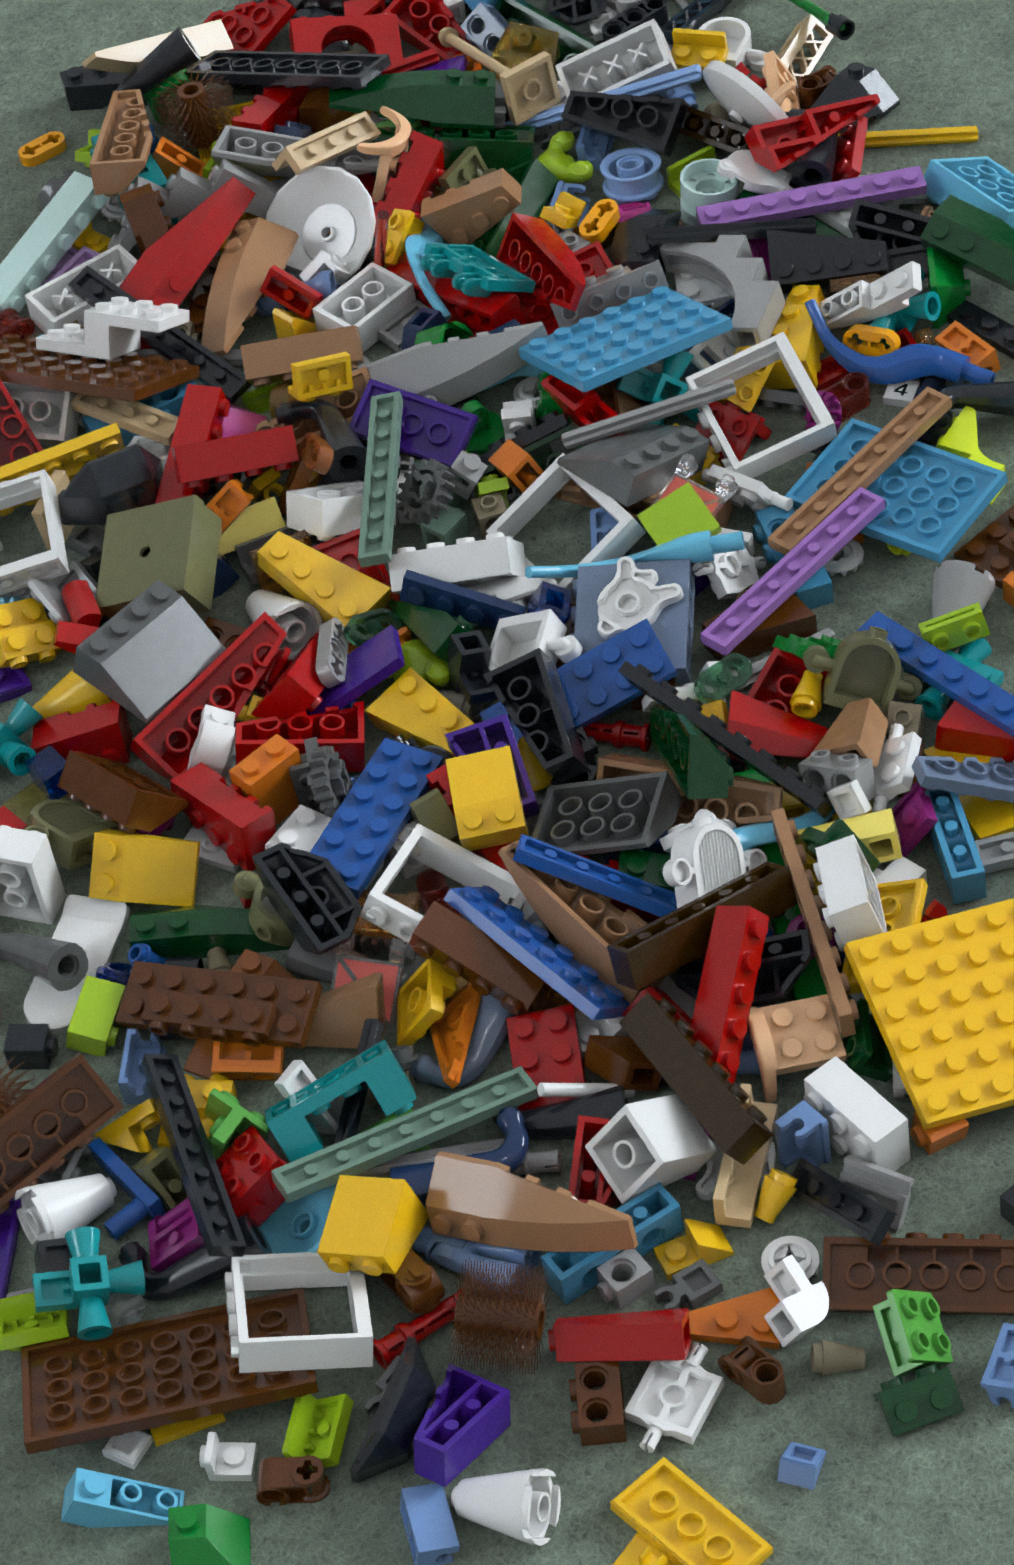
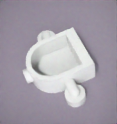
M719 17L707 21L698 29L726 33L729 49L725 61L726 64L735 68L742 62L745 66L749 64L752 70L762 72V67L765 66L763 54L767 52L752 49L751 30L745 21L734 17Z
M551 609L501 618L498 621L490 646L492 651L488 670L492 671L537 648H540L555 664L558 658L562 662L568 663L581 655L583 647L573 635L565 636L567 627Z
M712 817L692 819V827L685 828L676 836L671 848V860H668L663 867V877L668 885L675 888L678 909L767 862L765 853L760 849L743 851L738 836L730 827L722 823H713Z

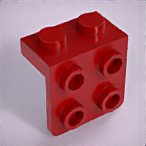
M716 401L708 404L739 462L742 461L754 436L766 441L772 433L764 425L765 419L755 413L749 412L748 415L741 413L739 407L725 401L724 405ZM698 422L695 429L699 434L709 439L712 436L710 430H703L700 422ZM719 452L720 457L718 458V461L723 467L721 460L724 459V456L722 452Z
M250 1126L216 1159V1163L235 1215L239 1218L243 1214H247L260 1227L285 1201V1198L272 1181L271 1170L288 1163L277 1156L256 1128Z

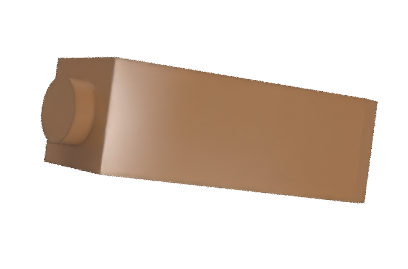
M871 697L849 702L814 751L829 750L831 754L839 755L855 753L858 757L872 759L874 769L879 764L889 721Z
M374 973L322 993L306 1046L357 1048L364 1021L374 1018L384 1025L380 1042L384 1040L386 1035L383 973Z

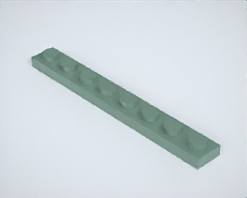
M400 391L371 396L358 561L361 568L389 563L392 558L403 398Z
M519 1066L271 1170L272 1181L287 1203H291L336 1184L339 1175H357L494 1117L506 1107H517L538 1098L537 1086L524 1069Z

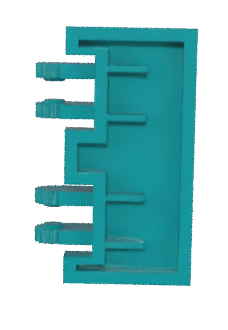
M425 244V256L420 261L421 268L425 271H430L433 276L438 278H453L452 286L457 290H462L467 296L488 297L493 291L534 293L536 281L474 245Z

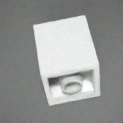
M677 1094L625 1104L585 1145V1148L622 1205L659 1182L664 1187L698 1171L717 1152V1149L696 1117Z

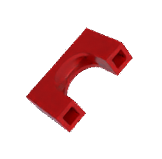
M397 13L353 14L350 16L328 15L324 17L290 19L289 39L291 52L322 53L331 43L347 40L362 45L370 54H389L391 63L403 59Z

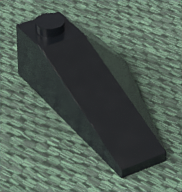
M853 62L834 77L811 108L878 94L881 102L863 115L866 118L873 117V119L878 120L899 106L900 100L875 68Z

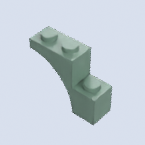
M417 459L414 464L420 466L421 460ZM454 475V479L465 485V480ZM450 490L449 494L453 496V499L446 501L445 505L448 509L446 511L442 509L439 511L438 520L431 517L430 524L427 525L423 522L420 524L424 545L434 542H445V546L456 544V539L465 538L470 533L466 513L460 509L468 500Z

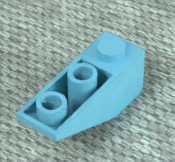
M77 1467L65 1487L61 1522L89 1528L168 1525V1508L183 1506L185 1491Z

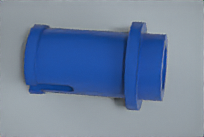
M145 943L133 945L128 952V960L132 967L134 961L165 964L167 959L151 951L150 946Z

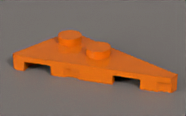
M470 982L464 985L445 1003L443 1016L429 1027L443 1081L452 1089L460 1083L482 994L472 988Z
M770 1287L689 1311L691 1338L694 1341L741 1345L740 1340L745 1336H750L762 1348L780 1350L781 1343L764 1318L780 1300Z

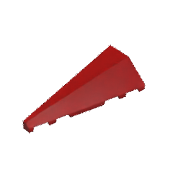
M878 94L806 109L799 116L754 125L744 138L754 161L776 173L876 107L881 101Z
M731 691L727 731L733 735L736 731L743 734L752 742L750 747L757 752L763 748L774 757L806 759L811 756L810 754L829 730L819 724L740 692Z

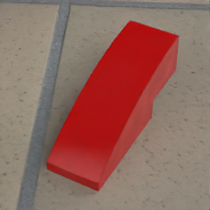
M549 375L540 382L544 390L579 427L618 415L601 401L594 389L584 393L552 375Z

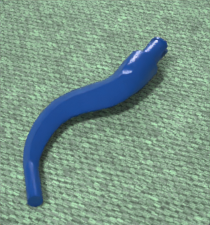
M815 299L805 303L819 338L830 355L842 367L860 379L883 385L897 384L924 376H935L957 384H961L963 380L971 383H988L995 380V372L971 364L969 356L935 345L911 344L881 356L860 354L841 343L831 333Z

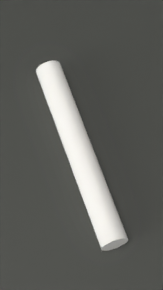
M539 1083L537 1092L540 1097H581L618 1085L614 1083ZM625 1090L627 1097L635 1095V1090Z

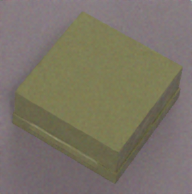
M196 494L108 514L96 594V602L101 614L112 618L157 580H160L180 594L197 614L211 611L222 519L205 506L204 501Z

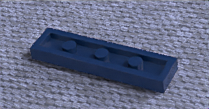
M407 570L403 577L401 601L445 611L456 618L461 615L469 622L496 630L499 619L525 614L526 606L414 571Z

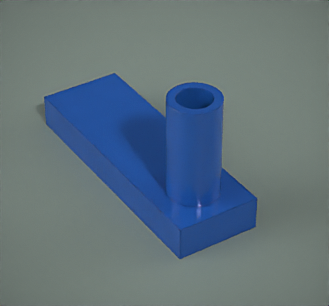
M99 1137L88 1145L96 1163L133 1199V1201L103 1224L114 1240H118L146 1216L153 1219L158 1215L163 1216L166 1214L160 1198Z

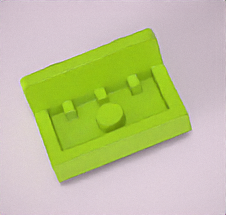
M979 602L918 624L922 638L943 652L991 635Z
M34 1292L0 1299V1351H20L22 1347H27L28 1345L69 1337L70 1314L68 1309L36 1313Z
M346 1393L316 1399L311 1394L296 1397L282 1454L286 1458L307 1455L315 1456L321 1460L324 1468L338 1466L354 1401Z

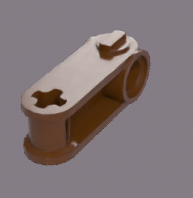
M412 1249L409 1250L396 1274L382 1273L380 1276H377L404 1304L410 1313H430L438 1306L440 1299L445 1296L443 1284L436 1271L429 1264H426Z

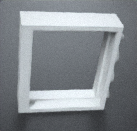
M784 332L686 377L689 389L687 392L727 379L735 381L781 359L816 422V426L739 462L709 405L697 407L700 411L697 414V418L703 430L709 429L712 434L709 440L716 453L722 452L724 459L721 460L723 467L750 478L757 477L829 443L838 436L835 422Z
M558 458L486 530L488 534L502 532L504 536L514 537L572 479L618 522L579 564L623 557L646 533L644 528L613 498L558 465ZM525 557L526 567L535 566ZM578 577L564 578L558 584L566 603L576 604L573 595V579H578Z
M45 469L0 483V510L43 497L51 547L49 551L0 566V595L28 587L26 582L30 577L47 581L69 573L56 486Z
M417 824L368 894L360 917L402 940L410 942L412 933L424 916L384 895L409 857L420 861L464 886H489L500 894L499 899L504 903L512 905L521 911L523 910L526 898L508 871L432 830Z
M317 1252L231 1257V1272H225L224 1275L231 1358H238L239 1373L373 1367V1331L364 1272L350 1270L348 1273L334 1272L327 1267ZM347 1286L353 1333L249 1338L244 1291Z

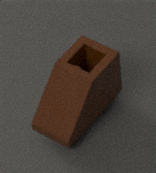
M589 1035L583 1061L584 1067L611 1083L622 1084L625 1090L658 1091L661 1074L631 1037Z

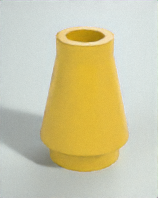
M809 670L804 671L803 677L790 699L791 710L796 716L810 719L814 718L821 710V681L823 677L821 673H813Z
M772 1167L769 1174H764L759 1201L754 1215L761 1220L774 1224L776 1217L797 1191L795 1185L798 1179Z

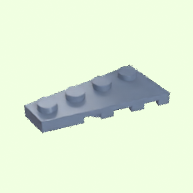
M916 756L911 766L920 786L931 791L937 789L944 790L960 796L972 795L989 801L1001 800L1014 804V760L1012 763H1005L1002 757H991L989 763L979 762L976 757H965L963 762H957L952 757Z

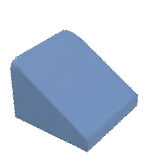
M790 1442L780 1458L777 1480L814 1490L827 1451Z

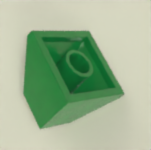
M929 247L927 248L929 292H936L941 301L940 315L937 320L932 321L933 329H939L947 322V315L966 300L965 296H971L970 278L964 279L963 267L935 248Z
M209 1504L168 1508V1543L171 1565H251L249 1518Z

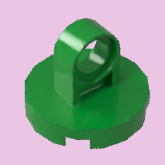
M471 400L464 404L461 410L475 414L479 418L466 449L469 453L478 452L479 456L490 451L488 445L501 438L505 439L502 418L496 413L488 411L478 400Z

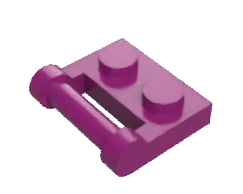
M188 1198L165 1215H158L148 1222L151 1270L155 1272H161L204 1244Z

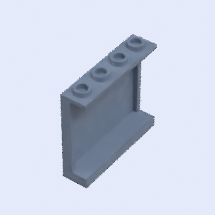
M690 559L636 562L635 566L637 569H653L657 572L659 579L655 586L676 583L683 590L684 596L682 600L665 607L651 627L678 673L676 675L678 685L691 683L695 574ZM617 564L579 566L578 579H573V595L576 598V606L571 607L572 624L575 625V632L570 633V635H573L582 645L581 655L607 641V639H603L599 635L597 630L599 623L597 600L605 586L614 579L617 572Z

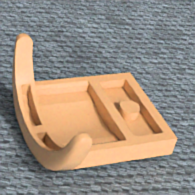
M774 50L763 54L765 66L762 67V73L767 81L765 92L784 112H789L791 108L800 110L797 81Z
M385 106L380 108V113L396 125L394 137L382 142L359 143L357 145L358 152L380 155L372 201L376 203L379 200H385L384 192L390 176L396 179L399 166L398 160L402 152L407 153L409 137L411 135L409 121L400 113Z
M828 994L761 1008L751 1006L747 1028L757 1057L764 1099L767 1103L775 1102L777 1099V1075L821 1067L835 1056L845 1062L847 1055Z

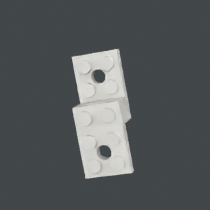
M112 297L110 302L95 303V307L84 310V329L80 328V324L68 323L64 324L62 329L47 330V334L36 337V349L111 360L141 348L140 330L160 333L189 322V310L179 309L178 305L173 303H165L158 306L153 305L151 300L130 302L128 297Z

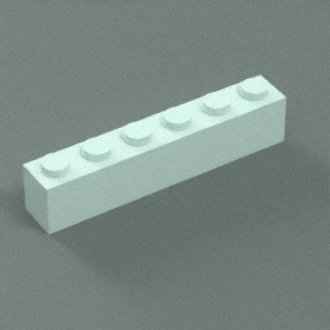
M74 171L0 264L1 317L11 321L26 304L24 295L40 287L42 282L54 270L57 263L72 247V244L109 199L104 194L95 195L91 177Z

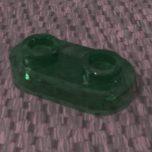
M377 608L352 616L344 628V634L350 643L359 647L390 625L399 630L401 628V620L392 610Z
M732 653L703 671L694 683V692L697 698L706 704L723 700L731 694V691H736L745 685L753 672L750 660L742 654ZM729 669L737 671L738 676L731 675ZM705 686H711L714 693L706 691Z

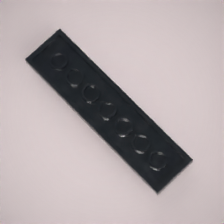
M214 50L191 68L193 81L200 82L206 75L203 80L205 82L217 73L211 83L219 82L221 86L241 84L243 87L257 84L263 85V87L284 85L285 88L307 86L308 89H314L323 86L329 87V89L351 87L352 90H360L365 88L372 79L382 75V71L388 68L391 62L389 54ZM191 68L184 72L186 75L188 74L190 78Z

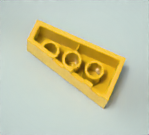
M820 285L793 286L770 338L781 332L785 333L814 387L817 388V372H820L821 369L819 359L820 354L824 352V344L819 338L805 303L815 299L820 309V302L825 300ZM781 359L776 361L763 387L768 389H797Z
M280 531L257 552L258 566L296 599L311 604L318 610L324 623L334 617L338 618L346 628L348 637L363 630L387 606L388 601L391 599V587Z
M411 667L364 710L376 728L387 731L396 737L402 734L406 741L413 737L420 748L429 745L439 746L447 750L453 757L456 756L450 750L444 734L475 724Z

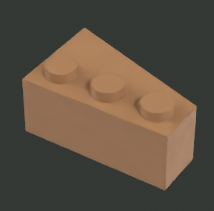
M501 168L471 180L468 185L457 189L454 187L447 189L446 193L432 199L430 196L422 199L420 217L449 244L470 245L521 204L522 186Z

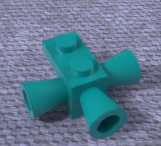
M921 267V282H922L923 279H924V277H925L926 275H925V273H924V271H923V269H922V267ZM934 291L912 296L909 298L908 307L877 318L870 326L887 328L895 332L907 327L909 332H911L919 318L930 321L938 319L941 312L940 298ZM883 339V340L880 342V343L885 344V348H887V347L889 346V345L886 343V339Z
M684 350L664 358L662 373H654L646 368H641L618 378L614 389L649 405L687 392L688 385L679 379L694 356ZM697 407L681 412L698 424L697 414L700 411ZM665 418L648 424L664 425Z
M985 638L961 645L957 653L950 650L945 652L1000 687L1003 683V671L981 663L992 653V648ZM931 686L915 699V704L923 706L927 718L940 720L949 702L953 703L955 700Z
M21 697L5 724L0 722V764L16 776H23L29 773L34 768L37 760L35 751L28 747L19 737L44 718Z
M91 1226L74 1228L65 1234V1239L72 1256L69 1262V1270L35 1273L32 1275L36 1313L79 1308L77 1337L86 1341L100 1340L113 1333V1328L105 1306L108 1305L110 1293L145 1296L142 1260L108 1270L106 1255H99L100 1230Z

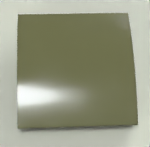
M471 146L463 151L438 181L446 192L447 189L453 187L457 189L468 185L471 180L494 172L497 169H488L477 147Z

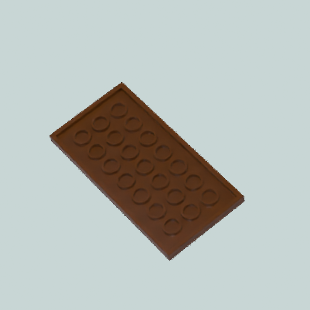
M5 334L0 339V379L4 382L136 402L199 377V366L188 364V361L184 359L165 361L162 356L151 355L145 358L139 357L137 352H129L111 360L39 350L36 349V337L20 339L18 334Z
M304 1287L245 1300L249 1338L311 1335ZM227 1304L113 1328V1333L110 1336L100 1340L86 1341L73 1336L21 1348L23 1431L27 1455L319 1392L316 1369L239 1373L238 1358H231Z

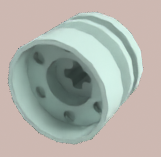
M704 158L686 165L681 171L680 210L682 215L680 219L684 225L699 224L696 216V207L731 201L739 195V179L735 177L732 182L717 172V165L720 159Z

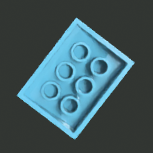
M988 156L930 160L924 176L927 184V194L925 195L929 197L928 200L930 202L941 205L949 195H952L1002 219L1011 228H1014V174Z

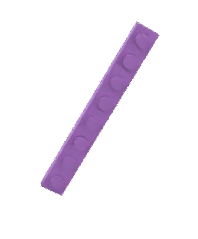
M920 166L699 206L696 207V216L699 224L792 219L852 208L856 198L879 203L927 194V184Z
M859 487L701 632V643L725 656L729 654L885 509V499Z

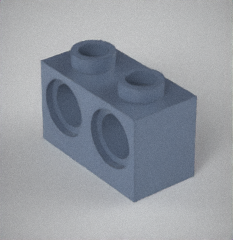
M480 2L460 26L466 33V39L472 45L478 46L483 53L503 65H506L525 43L523 38L494 5ZM485 23L484 30L482 31V24ZM499 41H501V46L498 50L497 46Z

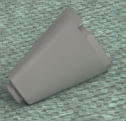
M961 560L943 561L941 567L937 568L936 566L932 575V619L979 602L983 611L995 589L994 577L987 570L984 571V574L975 570L976 564ZM960 646L950 649V651H954V649H959Z

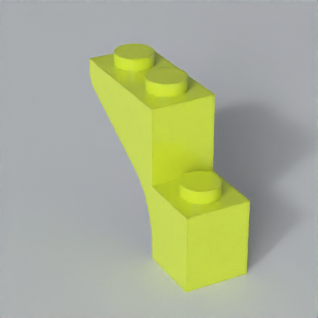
M965 406L959 416L953 418L952 426L946 434L940 436L936 448L1005 472V465L988 459L979 450L976 411L972 407ZM1000 490V491L998 492V494L993 498V500L989 503L990 505H992V503L995 501V499L997 498V496L999 495V493L1001 492V490Z

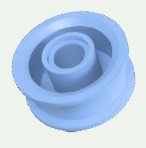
M633 147L621 149L606 156L600 164V172L606 178L602 185L604 194L616 201L617 204L656 198L657 193L664 185L663 176L658 172L661 167V158L658 153L647 148Z

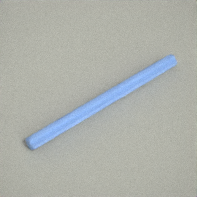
M695 64L603 93L646 97L702 79L703 74L700 65ZM566 104L541 111L519 125L536 126V130L564 122L565 120L561 116ZM511 121L505 122V125H515Z

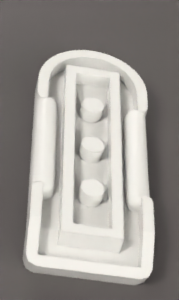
M69 895L65 900L63 913L52 939L72 942L81 946L88 958V971L86 975L103 979L116 947L119 945L127 927L131 912L130 907L124 902ZM35 976L23 1006L28 1023L49 1024L52 1035L67 1033L85 978L71 990L59 992Z

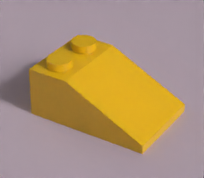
M510 745L445 759L459 839L463 848L475 851L519 840L521 834L529 836Z
M112 829L94 832L88 897L117 902L183 907L194 906L200 842L141 833L133 834Z

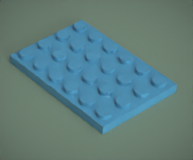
M660 286L644 296L632 297L628 299L627 303L620 306L608 307L601 314L582 318L577 324L558 328L553 334L544 338H534L529 341V344L519 347L520 359L585 393L733 329L730 317L666 286Z
M851 418L839 432L838 436L832 440L785 495V497L793 499L792 507L794 509L801 507L878 434L882 428ZM916 441L866 488V490L885 499V509L859 533L941 563L1008 482L1007 474L1004 471Z

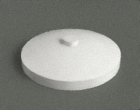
M712 60L703 69L702 74L707 86L717 101L729 113V118L736 124H742L750 129L754 125L789 118L783 109L760 86L734 67L718 60Z

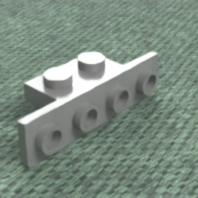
M654 261L632 271L628 265L623 267L620 264L607 269V274L596 278L595 275L585 277L586 286L576 311L568 310L553 304V302L550 303L559 328L569 327L579 323V320L582 318L601 314L608 307L620 306L627 303L628 299L632 297L644 296L651 293L656 287H669L660 261Z

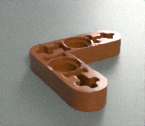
M307 432L301 441L298 449L299 461L293 462L278 501L281 514L287 515L286 491L306 488L313 471L326 475L331 467L334 450L319 435Z

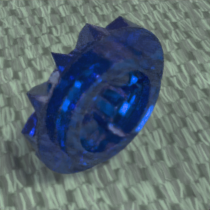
M122 962L105 963L104 966L97 968L96 978L127 986L132 966L129 963Z

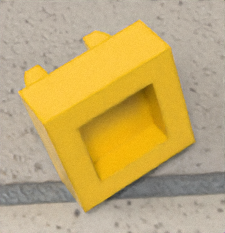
M273 466L254 480L247 491L248 494L252 493L254 495L253 501L261 497L262 501L271 498L269 492H274L280 497L284 488L278 484L281 473L274 471Z

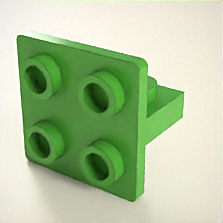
M213 1088L209 1094L204 1114L215 1122L209 1131L211 1135L208 1138L215 1160L250 1126L256 1128L267 1141L270 1128L264 1116L256 1111L251 1110L249 1112L239 1105L238 1099L227 1091L220 1092Z
M892 1289L886 1292L887 1300L872 1306L894 1377L906 1376L931 1364L947 1365L953 1362L950 1352L951 1343L948 1336L944 1333L939 1317L940 1308L932 1293Z

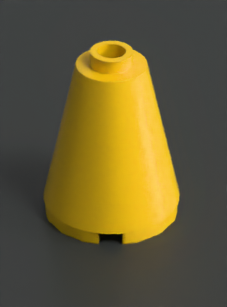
M72 669L32 707L45 719L67 711L75 714L86 710V705L95 703L97 706L111 702V700L103 692L74 673Z

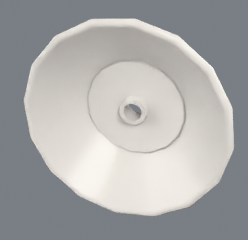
M316 166L299 175H295L277 192L266 214V220L293 230L299 235L288 260V266L303 271L321 250L330 255L336 253L346 262L347 265L344 268L350 274L345 279L334 273L335 281L339 282L340 285L360 269L372 247L376 225L372 197L359 178L340 167ZM331 230L330 236L327 237L328 232Z

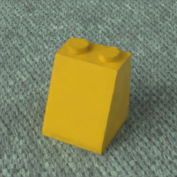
M339 1175L317 1253L326 1263L327 1267L337 1273H348L350 1270L362 1271L372 1276H380L382 1273L396 1274L428 1220L427 1210L405 1179Z

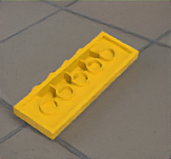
M117 422L1 466L0 483L45 469L49 477H51L55 469L65 470L71 482L85 463L124 449L122 435ZM39 498L0 510V516L9 515L15 508L25 504L27 506L35 505Z

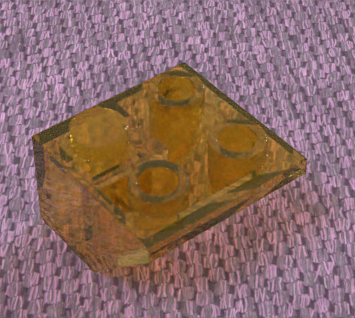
M509 22L493 50L492 58L511 69L546 51L551 55L554 68L559 32L517 22ZM495 73V79H499V75Z

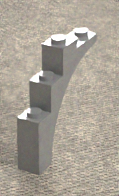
M223 158L219 166L214 165L208 180L180 167L176 175L171 174L165 188L137 176L134 183H131L124 193L150 183L153 191L159 190L165 204V206L160 207L163 217L169 215L170 219L190 213L228 180L235 177L256 193L244 212L266 219L267 211L277 192L282 187ZM125 213L120 223L123 227L119 234L114 233L109 242L108 249L120 244L129 252L137 243Z
M719 235L716 242H687L661 245L659 251L667 272L685 273L705 278L720 285L731 294L735 300V310L732 318L733 329L730 331L736 348L738 346H754L770 338L786 303L779 281H769L763 259L753 258L746 235Z

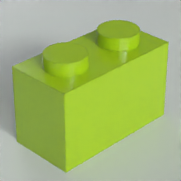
M86 975L67 1030L66 1048L105 1057L108 1047H115L120 1028L116 1027L117 1023L115 1020L126 985Z

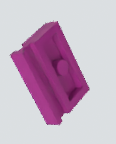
M916 782L911 787V790L907 791L892 809L899 833L902 856L905 858L938 822L931 798L925 794L927 789L921 787Z

